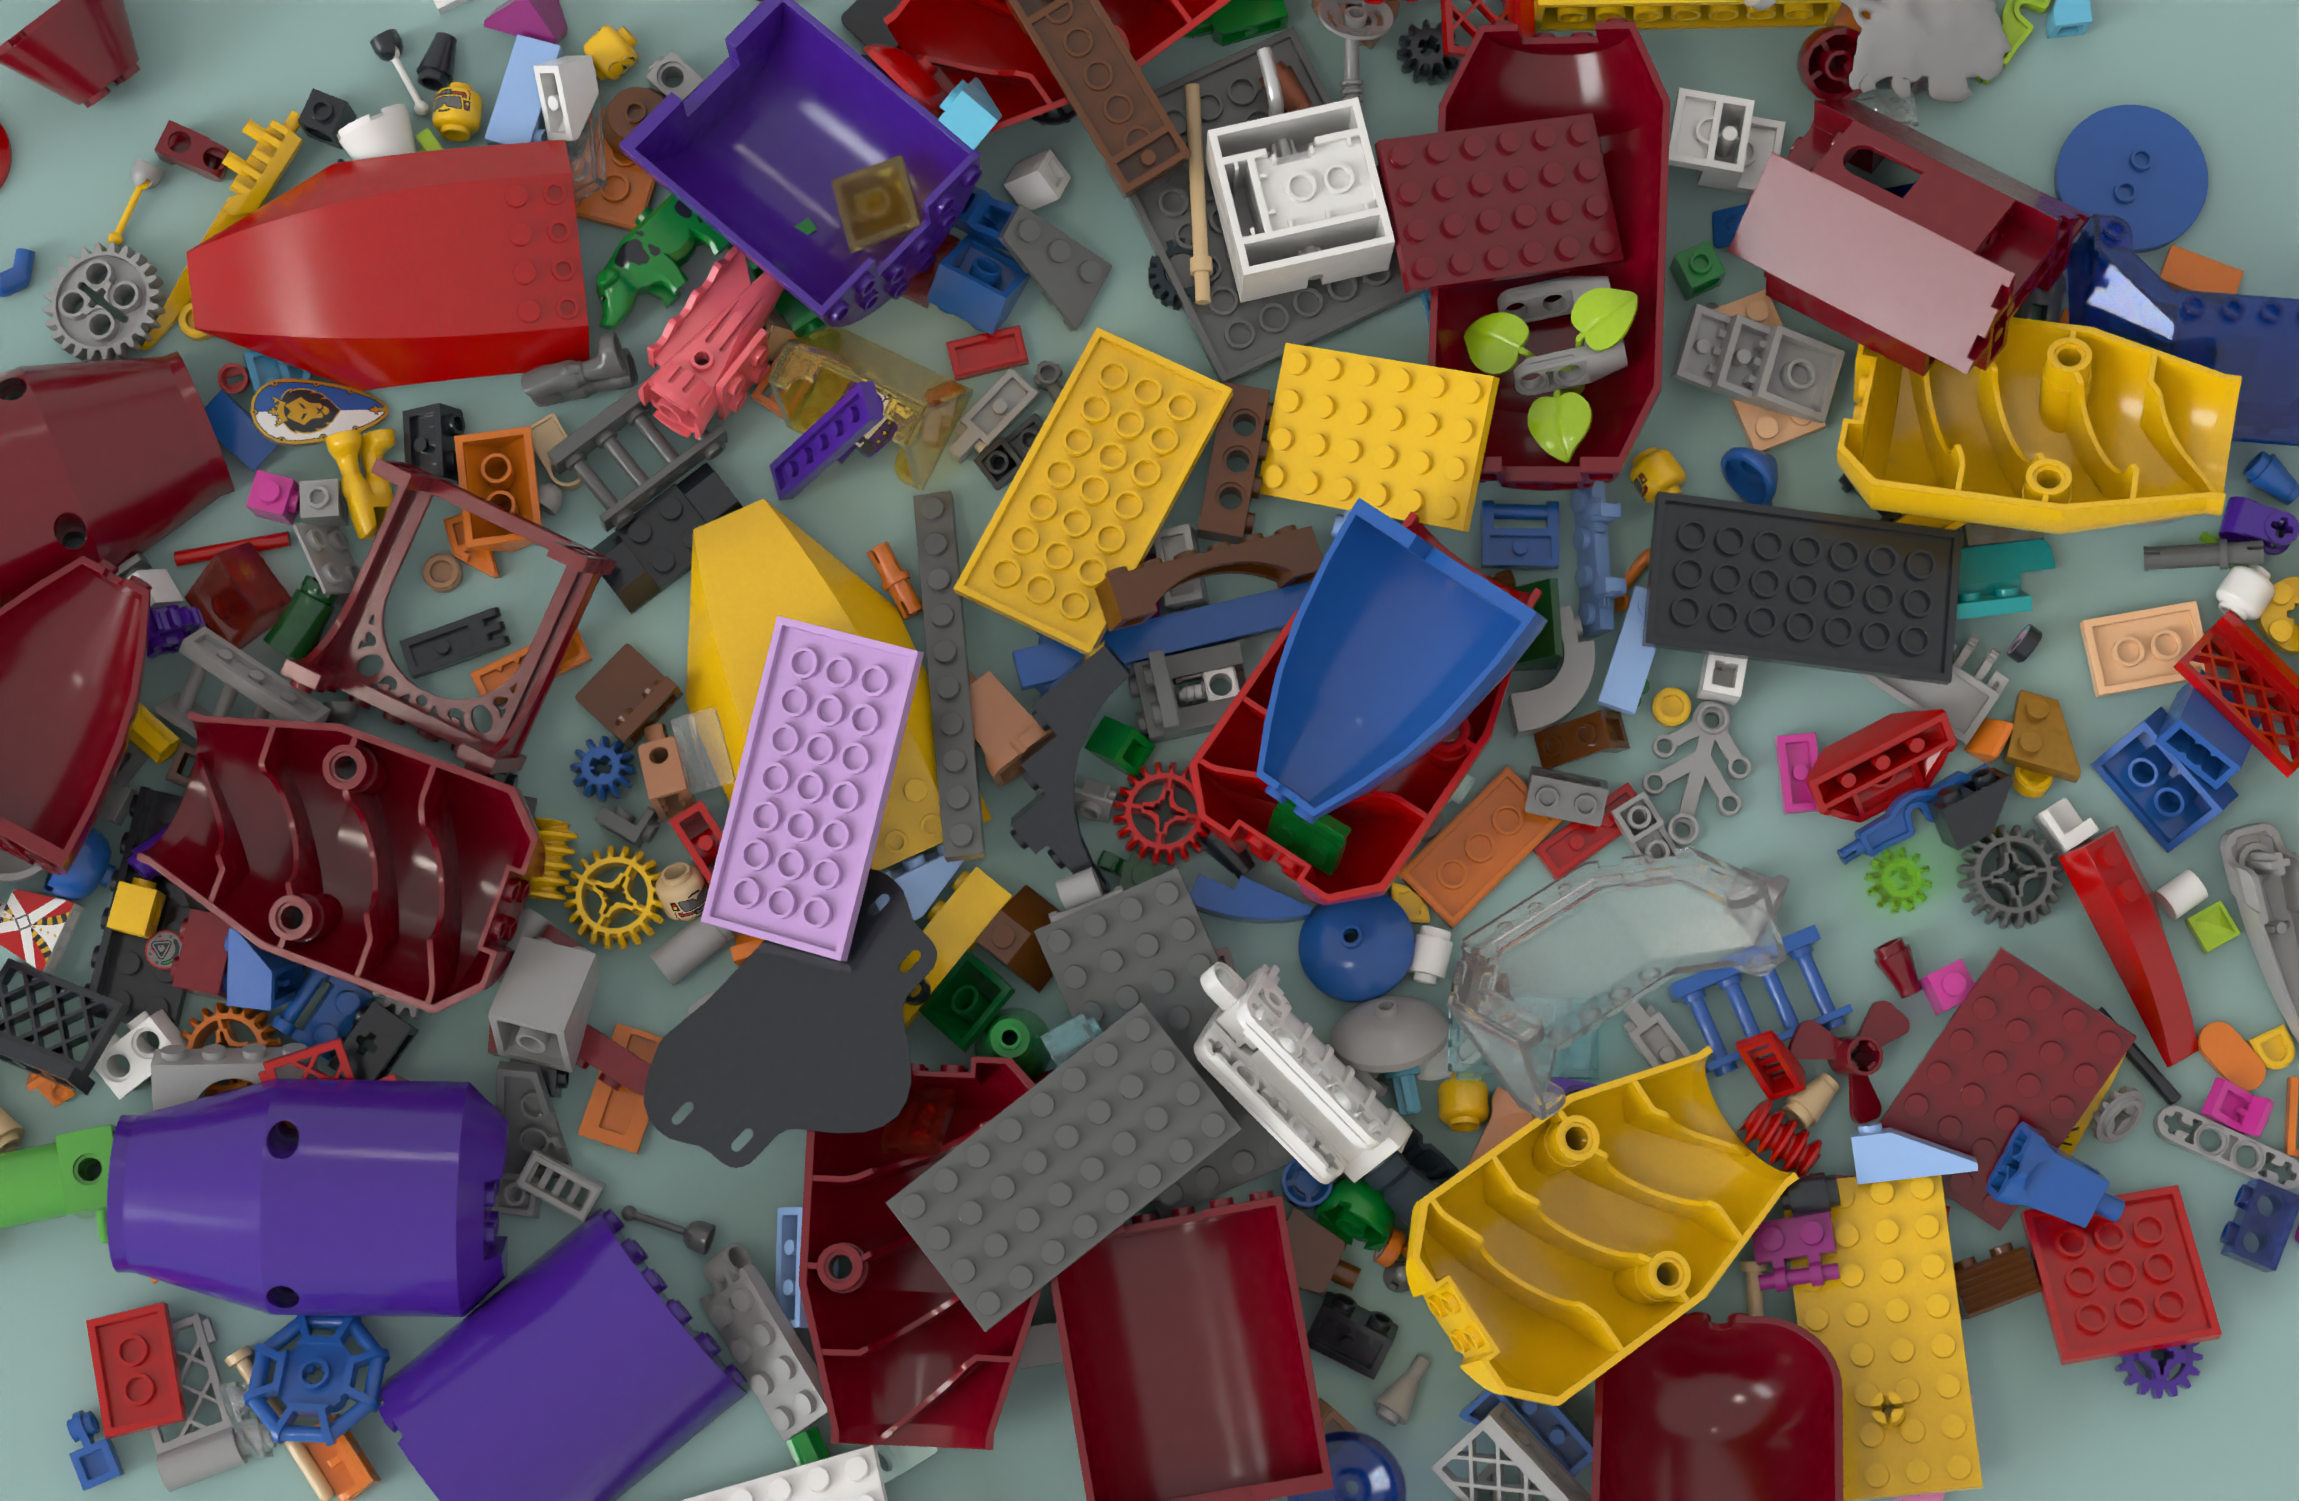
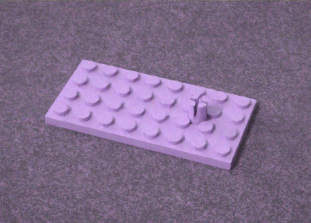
M777 616L701 922L838 961H847L924 652Z

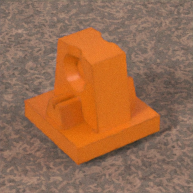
M29 1073L26 1083L28 1090L31 1092L37 1088L55 1107L70 1099L76 1093L72 1089Z

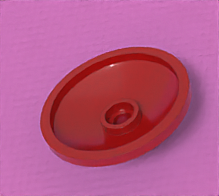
M867 44L862 49L900 88L939 119L945 112L939 106L945 100L946 95L941 85L933 77L938 70L923 55L916 60L907 52L897 47L881 44Z

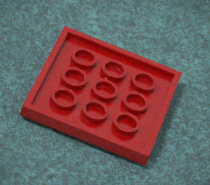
M2178 1185L2114 1195L2125 1202L2121 1217L2116 1222H2112L2094 1213L2086 1228L2037 1209L2022 1211L2020 1217L2036 1275L2042 1286L2041 1293L2061 1366L2217 1340L2221 1337L2222 1332Z

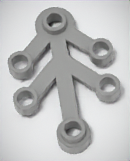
M1718 701L1701 703L1695 709L1691 723L1669 735H1659L1652 743L1653 754L1659 759H1668L1674 754L1676 747L1699 736L1695 752L1659 772H1649L1642 780V788L1645 793L1650 796H1657L1664 791L1666 785L1689 773L1679 813L1669 821L1666 829L1674 844L1678 846L1691 844L1699 834V823L1694 816L1704 778L1718 799L1717 810L1721 815L1732 817L1739 812L1742 806L1740 797L1731 791L1711 757L1715 741L1728 761L1726 770L1729 777L1734 780H1743L1751 771V762L1747 757L1741 755L1728 733L1731 725V714L1728 708ZM1709 714L1716 716L1718 725L1715 727L1707 726L1704 721L1705 716ZM1662 740L1667 741L1671 746V751L1668 753L1660 752L1657 748V743ZM1736 761L1742 762L1746 768L1745 773H1735L1732 769V764ZM1650 777L1658 778L1661 782V788L1658 790L1650 789L1647 780ZM1723 799H1733L1736 803L1735 810H1725L1722 805ZM1676 825H1685L1689 830L1688 836L1679 837L1675 833Z

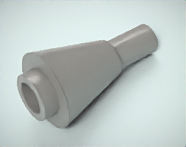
M1417 1355L1405 1375L1398 1378L1373 1402L1378 1409L1376 1415L1387 1424L1394 1427L1398 1423L1407 1424L1419 1387L1418 1383L1431 1364L1426 1358Z

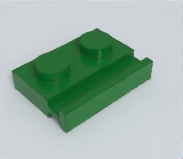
M1289 798L1285 804L1277 800L1278 804L1273 811L1265 836L1331 876L1339 867L1347 844L1346 839L1351 833L1352 828L1328 814L1316 819L1312 825L1293 812L1297 805Z

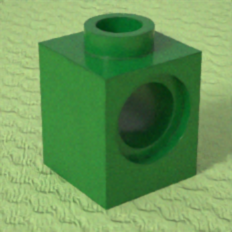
M1709 239L1676 254L1669 268L1686 301L1720 286L1726 274Z

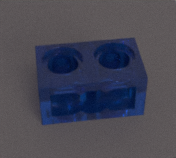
M2261 1179L2250 1180L2247 1185L2242 1184L2236 1194L2234 1206L2238 1207L2233 1222L2229 1220L2221 1233L2220 1242L2224 1246L2220 1254L2262 1272H2273L2277 1269L2298 1214L2299 1195ZM2262 1195L2268 1197L2273 1205L2272 1212L2268 1217L2261 1214L2258 1209V1200ZM2247 1232H2252L2258 1238L2259 1246L2255 1253L2249 1252L2244 1246V1236Z

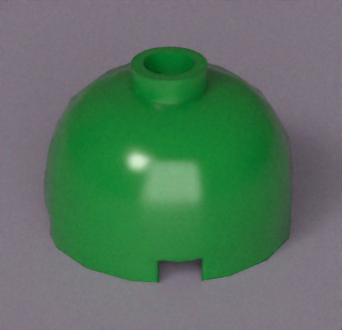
M1364 1176L1355 1183L1349 1177L1341 1178L1334 1182L1329 1196L1317 1205L1314 1210V1215L1319 1213L1318 1224L1348 1245H1352L1353 1238L1360 1242H1366L1363 1249L1370 1251L1381 1250L1386 1246L1395 1223V1212L1384 1200L1383 1191H1375L1364 1180Z

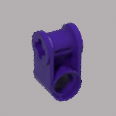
M2235 496L2228 499L2218 536L2220 539H2227V542L2263 540L2264 553L2275 556L2285 552L2297 538L2299 523L2294 515L2288 512L2262 505L2249 498ZM2275 529L2279 530V537H2280V538H2278V537L2276 536V530H2275Z

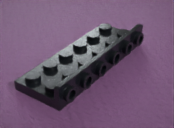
M141 786L139 794H135L131 800L129 814L133 818L129 832H125L121 839L120 854L123 857L120 869H116L111 878L110 890L113 892L110 907H106L102 914L101 929L104 932L101 944L97 945L92 953L91 967L94 968L91 983H87L84 988L120 1001L128 1006L129 1010L121 1023L128 1024L144 1011L151 1016L160 1009H163L178 1028L187 992L172 986L174 979L171 978V971L160 970L149 963L145 954L146 944L149 939L118 932L106 927L119 881L132 884L133 877L144 879L127 862L132 855L131 850L163 829L167 824H170L184 798L179 795L154 791L145 786ZM161 875L160 878L155 876L151 880V882L157 883L155 890L166 895L156 933L165 930L180 935L182 922L186 917L189 918L191 910L184 891L165 876ZM105 1008L92 1015L96 1018L107 1019L112 1009Z

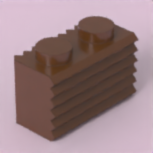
M2008 1242L1988 1250L1991 1256L1988 1259L1976 1262L1975 1257L1971 1256L1954 1263L1962 1320L1970 1319L2042 1291V1286L2036 1276V1271L2033 1268L2025 1246L2013 1248L2012 1243Z

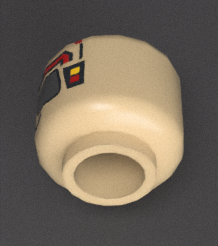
M684 862L667 866L661 872L655 884L656 894L662 903L663 911L671 919L685 922L693 921L703 913L709 890L707 881L696 866Z

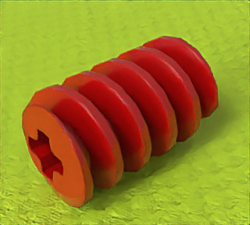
M1768 1098L1762 1101L1745 1118L1735 1134L1746 1129L1747 1133L1744 1139L1746 1145L1756 1139L1760 1141L1756 1151L1757 1154L1760 1155L1768 1149L1772 1150L1768 1163L1772 1165L1783 1159L1785 1162L1781 1171L1790 1172L1795 1169L1797 1176L1807 1175L1821 1156L1819 1152L1822 1141L1816 1139L1807 1144L1810 1134L1809 1130L1803 1129L1794 1134L1797 1121L1791 1119L1782 1124L1785 1111L1781 1108L1770 1114L1772 1100Z

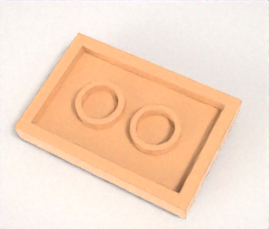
M2196 601L2088 619L2079 623L2096 698L2188 682L2173 666L2204 635ZM2189 662L2198 672L2201 670L2205 671L2204 663Z

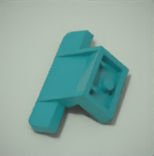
M2042 539L1961 548L1956 620L2033 611L2031 595L2021 589L2020 573L2055 569L2056 564L2050 545Z

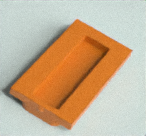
M616 1023L611 1037L613 1041L649 1064H652L658 1044L663 1039L662 1037L650 1034L649 1031H641L620 1023ZM597 1077L578 1135L602 1142L606 1146H614L638 1154L650 1120L644 1106V1097L622 1085L616 1091Z

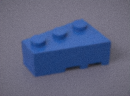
M1485 1389L1459 1413L1460 1418L1477 1425L1502 1401L1573 1477L1592 1462L1593 1440L1562 1405L1549 1406L1495 1394Z

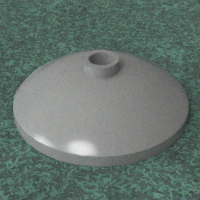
M1409 996L1379 997L1358 1004L1347 1011L1333 1027L1331 1044L1336 1057L1352 1068L1377 1073L1402 1071L1421 1065L1440 1053L1449 1039V1024L1445 1014L1440 1009L1422 999Z

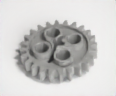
M99 242L95 243L94 253L83 246L81 247L80 259H76L69 254L67 257L70 266L65 268L57 265L56 267L62 275L60 279H48V282L55 287L54 292L43 294L45 298L52 302L51 305L42 308L44 313L52 317L45 323L46 327L55 331L51 336L52 339L62 344L61 348L69 354L73 353V356L81 361H84L86 358L89 361H100L101 357L103 360H114L115 354L122 359H128L127 349L130 347L140 353L141 346L138 341L142 338L151 342L153 339L147 331L149 328L161 327L154 320V316L165 314V310L157 305V302L166 299V295L157 290L164 282L154 275L157 271L156 267L149 262L146 263L148 259L139 252L135 254V251L129 246L125 245L121 249L114 242L109 244L108 249ZM108 272L106 279L98 284L100 276ZM87 284L96 293L101 295L106 301L128 317V322L123 323L107 311L102 305L83 292L81 285ZM135 293L133 301L125 305L127 297ZM84 301L82 309L74 314L76 306ZM111 323L108 332L101 335L103 327Z

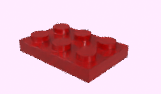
M161 1302L86 1320L105 1438H117L187 1421L168 1304Z

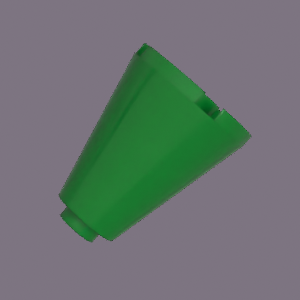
M1022 1008L1000 1010L975 1040L976 1057L1012 1058L1031 1080L1045 1071L1052 1056L1053 1042L1047 1025L1039 1016ZM1010 1036H1018L1017 1042L1013 1045L1003 1043Z

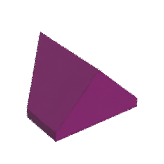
M508 0L496 8L484 20V27L515 36L519 34L553 44H558L567 35L568 30L559 0Z

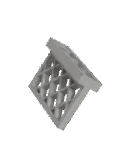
M1502 1401L1431 1467L1461 1501H1479L1478 1488L1497 1490V1501H1505V1491L1524 1493V1501H1532V1494L1546 1496L1549 1501H1591V1495ZM1482 1431L1495 1442L1496 1455L1476 1453V1437ZM1468 1445L1469 1452L1462 1451ZM1452 1459L1468 1460L1469 1478L1456 1477L1446 1464ZM1477 1461L1496 1463L1497 1481L1478 1480ZM1504 1464L1517 1466L1524 1473V1484L1504 1482Z

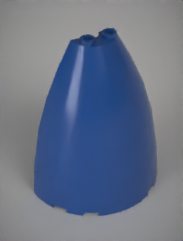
M1358 498L1326 552L1293 621L1273 683L1264 722L1256 777L1268 784L1265 789L1267 794L1283 804L1289 798L1297 805L1293 812L1313 825L1316 819L1368 793L1414 764L1457 729L1510 672L1543 630L1548 620L1479 574L1473 573L1361 498Z

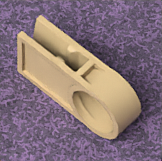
M552 412L530 425L532 428L534 452L548 472L552 482L559 489L573 491L580 488L584 482L579 477L570 483L558 481L554 476L555 468L550 463L547 454L548 451L568 437L557 417Z

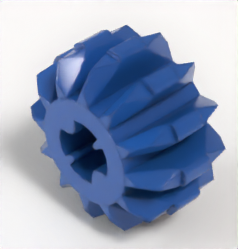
M601 736L599 747L596 746L592 739H587L586 745L589 751L585 753L580 749H576L574 752L582 760V763L570 765L572 772L580 774L575 777L573 784L576 787L585 786L583 795L586 798L592 797L596 791L600 802H606L608 791L616 799L621 798V792L617 787L623 785L625 788L631 789L633 784L629 779L625 778V775L637 774V768L627 764L633 760L634 754L631 751L622 752L624 744L619 739L611 747L607 736ZM599 763L604 766L608 764L611 772L608 775L603 772L600 774L596 767Z

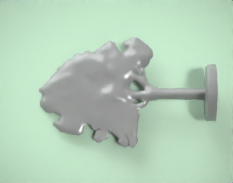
M1743 0L1746 6L1759 10H1766L1778 1ZM1837 0L1852 10L1853 18L1862 27L1861 34L1857 38L1853 70L1849 74V86L1852 90L1861 89L1863 94L1876 90V82L1893 76L1891 88L1901 100H1904L1911 96L1910 83L1917 82L1924 76L1928 77L1929 96L1932 99L1960 103L1973 96V92L1968 89L1967 78L1978 76L1983 80H1991L2001 74L2003 70V56L2005 52L2011 51V46L2007 42V37L2002 30L2001 20L1995 11L1997 5L1993 0ZM1861 12H1869L1871 14L1870 19H1866Z

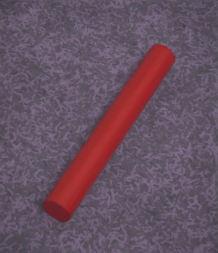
M286 531L175 551L174 559L176 566L179 567L291 546V537L289 532Z

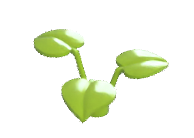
M1604 287L1589 290L1580 296L1571 312V322L1581 332L1576 337L1575 348L1583 346L1584 339L1592 350L1598 352L1608 350L1618 344L1634 321L1638 308V296L1631 291ZM1499 312L1483 316L1471 324L1465 331L1464 340L1470 359L1479 370L1486 374L1501 375L1509 372L1516 366L1519 354L1526 358L1535 356L1529 350L1523 348L1530 336L1529 327L1521 318L1514 314ZM1568 365L1561 368L1560 371L1568 372L1576 369L1578 366ZM1585 384L1557 389L1554 391L1553 397H1540L1532 403L1529 409L1528 427L1531 435L1544 451L1565 463L1571 460L1576 448L1585 438L1591 426L1592 409L1589 403L1580 395L1585 388Z

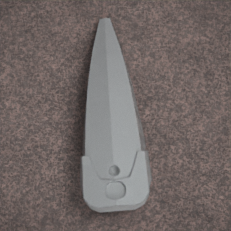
M2253 823L2228 829L2221 836L2219 847L2230 891L2236 898L2248 938L2265 980L2291 1032L2299 1043V856L2285 847L2280 833L2273 825Z

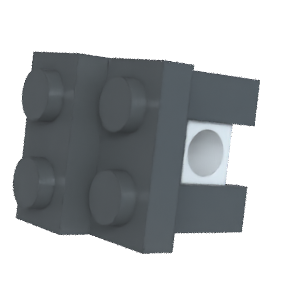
M1239 641L1166 657L1163 650L1149 652L1147 661L1133 663L1134 675L1128 677L1132 699L1140 698L1143 711L1136 713L1139 732L1142 735L1148 734V739L1153 744L1211 732L1246 682L1243 669L1244 661ZM1203 679V681H1201V684L1195 685V683H1193L1192 686H1188L1186 684V687H1183L1182 689L1180 688V686H1178V704L1174 685ZM1216 679H1225L1231 684L1232 689L1228 694L1219 696L1211 691L1210 685ZM1203 699H1205V701H1208L1206 703L1196 704L1192 706L1182 708L1178 707L1180 706V700L1184 701L1186 705L1188 704V702L1191 701L1195 703L1196 700H1200L1202 702Z

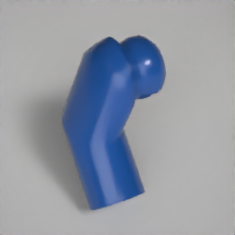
M23 248L16 249L13 267L0 273L1 297L11 296L29 286L35 257L34 251Z

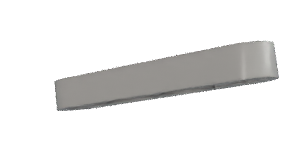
M2180 1106L2165 1107L2154 1116V1131L2163 1141L2273 1191H2289L2299 1185V1162L2285 1153ZM2176 1114L2178 1116L2177 1123L2186 1128L2192 1127L2193 1122H2196L2197 1126L2190 1133L2189 1143L2185 1141L2189 1133L2175 1130L2170 1134L2168 1132L2169 1125L2164 1122V1118H2169ZM2205 1129L2213 1130L2219 1136V1146L2213 1152L2206 1151L2200 1145L2199 1137ZM2241 1146H2248L2255 1152L2256 1161L2250 1168H2243L2236 1161V1152ZM2266 1155L2270 1156L2266 1164L2278 1168L2286 1164V1172L2291 1175V1180H2284L2279 1183L2277 1182L2279 1175L2270 1170H2263L2262 1176L2259 1175L2258 1172L2265 1165Z

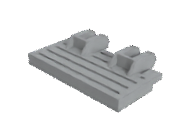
M1974 633L1953 661L1952 681L1948 685L1858 674L1914 711L1943 709L1947 713L1954 736L1965 744H1968L2010 680L1995 670L1987 684L1982 683V680L2001 652L1995 646L1985 654L1982 659L1983 662L1973 676L1961 669L1970 654L1979 645L1980 637ZM1954 644V652H1955V650H1956L1957 647H1958V646L1955 645V644Z

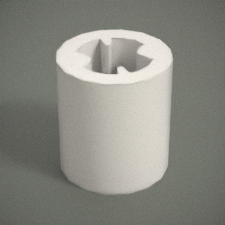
M2188 869L2154 892L2160 907L2174 920L2208 898L2204 884Z

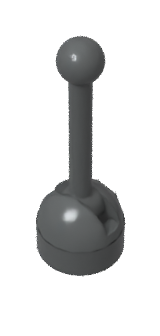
M631 1205L625 1206L621 1212L623 1219L626 1221L635 1219L683 1235V1241L687 1248L703 1255L708 1253L715 1236L716 1226L705 1221H694L686 1227H682L637 1212L636 1208Z
M1395 1261L1390 1267L1385 1268L1383 1281L1389 1290L1402 1293L1410 1289L1406 1276V1262ZM1393 1281L1396 1284H1398V1287L1392 1284L1391 1282Z

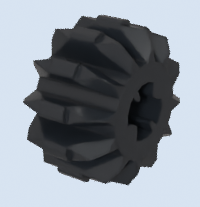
M1427 19L1422 23V30L1411 24L1408 27V35H1402L1399 38L1398 44L1401 46V49L1397 50L1396 59L1404 62L1401 66L1403 74L1414 71L1412 79L1414 83H1418L1421 77L1424 76L1427 77V83L1431 86L1434 84L1435 75L1445 81L1449 77L1448 69L1455 70L1458 66V60L1455 57L1444 56L1442 21L1436 25L1435 29L1430 28V23ZM1428 48L1434 50V52L1430 53L1429 57L1422 54Z

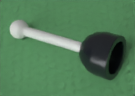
M390 29L378 34L370 41L372 49L381 60L393 62L415 103L414 111L420 116L426 115L429 112V105L421 100L399 59L404 48L399 33L396 29Z

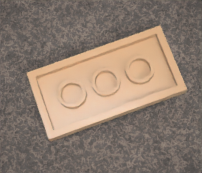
M1766 289L1713 309L1730 317L1739 314L1769 327L1783 326L1772 299L1765 295ZM1729 398L1749 447L1763 452L1819 432L1826 427L1825 422L1818 423Z

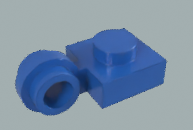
M83 1410L73 1413L72 1418L67 1420V1428L72 1439L75 1442L81 1441L84 1448L70 1453L69 1456L83 1491L125 1474L112 1440L105 1438L98 1442L94 1441V1435L100 1432L99 1423L92 1411L85 1413Z

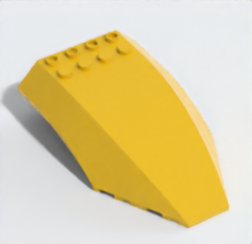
M764 498L693 529L686 703L729 803L731 802L777 616L916 650L897 607ZM922 663L870 869L878 871L943 843L929 677ZM980 793L984 823L992 819Z

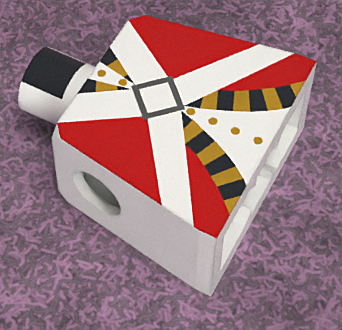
M14 889L7 903L0 900V945L36 969L54 976L85 908L71 901Z

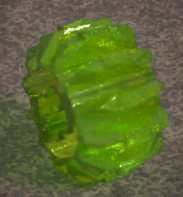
M1900 847L1895 856L1889 849H1886L1881 853L1882 860L1873 858L1869 863L1875 872H1867L1864 875V880L1875 883V886L1869 888L1866 893L1868 896L1879 893L1881 898L1876 902V907L1879 909L1889 901L1891 914H1897L1901 904L1908 913L1915 910L1914 901L1924 903L1927 900V896L1921 889L1931 888L1932 881L1923 879L1921 876L1928 873L1930 867L1924 865L1918 868L1915 865L1921 857L1918 853H1915L1907 860V851L1904 847ZM1897 872L1900 873V879L1906 881V884L1897 889V883L1890 880Z

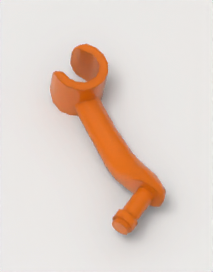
M1651 548L1643 551L1622 577L1626 578L1627 591L1649 564ZM1627 594L1614 598V609L1616 612H1622L1627 609L1629 603Z

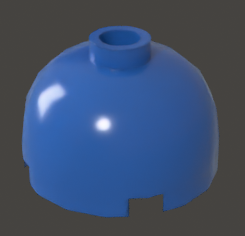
M93 827L67 875L65 876L61 873L59 876L48 873L43 885V891L67 900H81L90 896L99 885L106 888L116 868L109 864L112 851L106 837Z

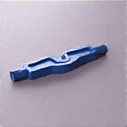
M1983 763L1967 774L1962 771H1956L1929 788H1915L1902 793L1889 805L1885 814L1854 832L1855 841L1837 850L1840 860L1846 865L1863 853L1873 857L1888 847L1911 838L1915 834V828L1911 819V812L1914 808L1918 807L1927 821L1934 822L1926 802L1938 796L1937 793L1942 788L1950 785H1960L1972 779L1971 775L1974 772L1989 766Z

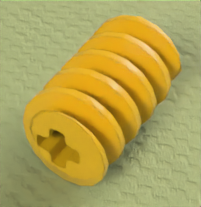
M533 818L537 828L540 829L539 833L545 846V868L543 877L532 876V887L528 898L548 902L566 900L567 896L557 891V886L569 885L570 883L568 879L560 875V871L572 870L573 865L564 861L563 856L576 853V850L566 845V841L576 840L579 838V835L570 831L569 826L571 825L566 822L547 818Z

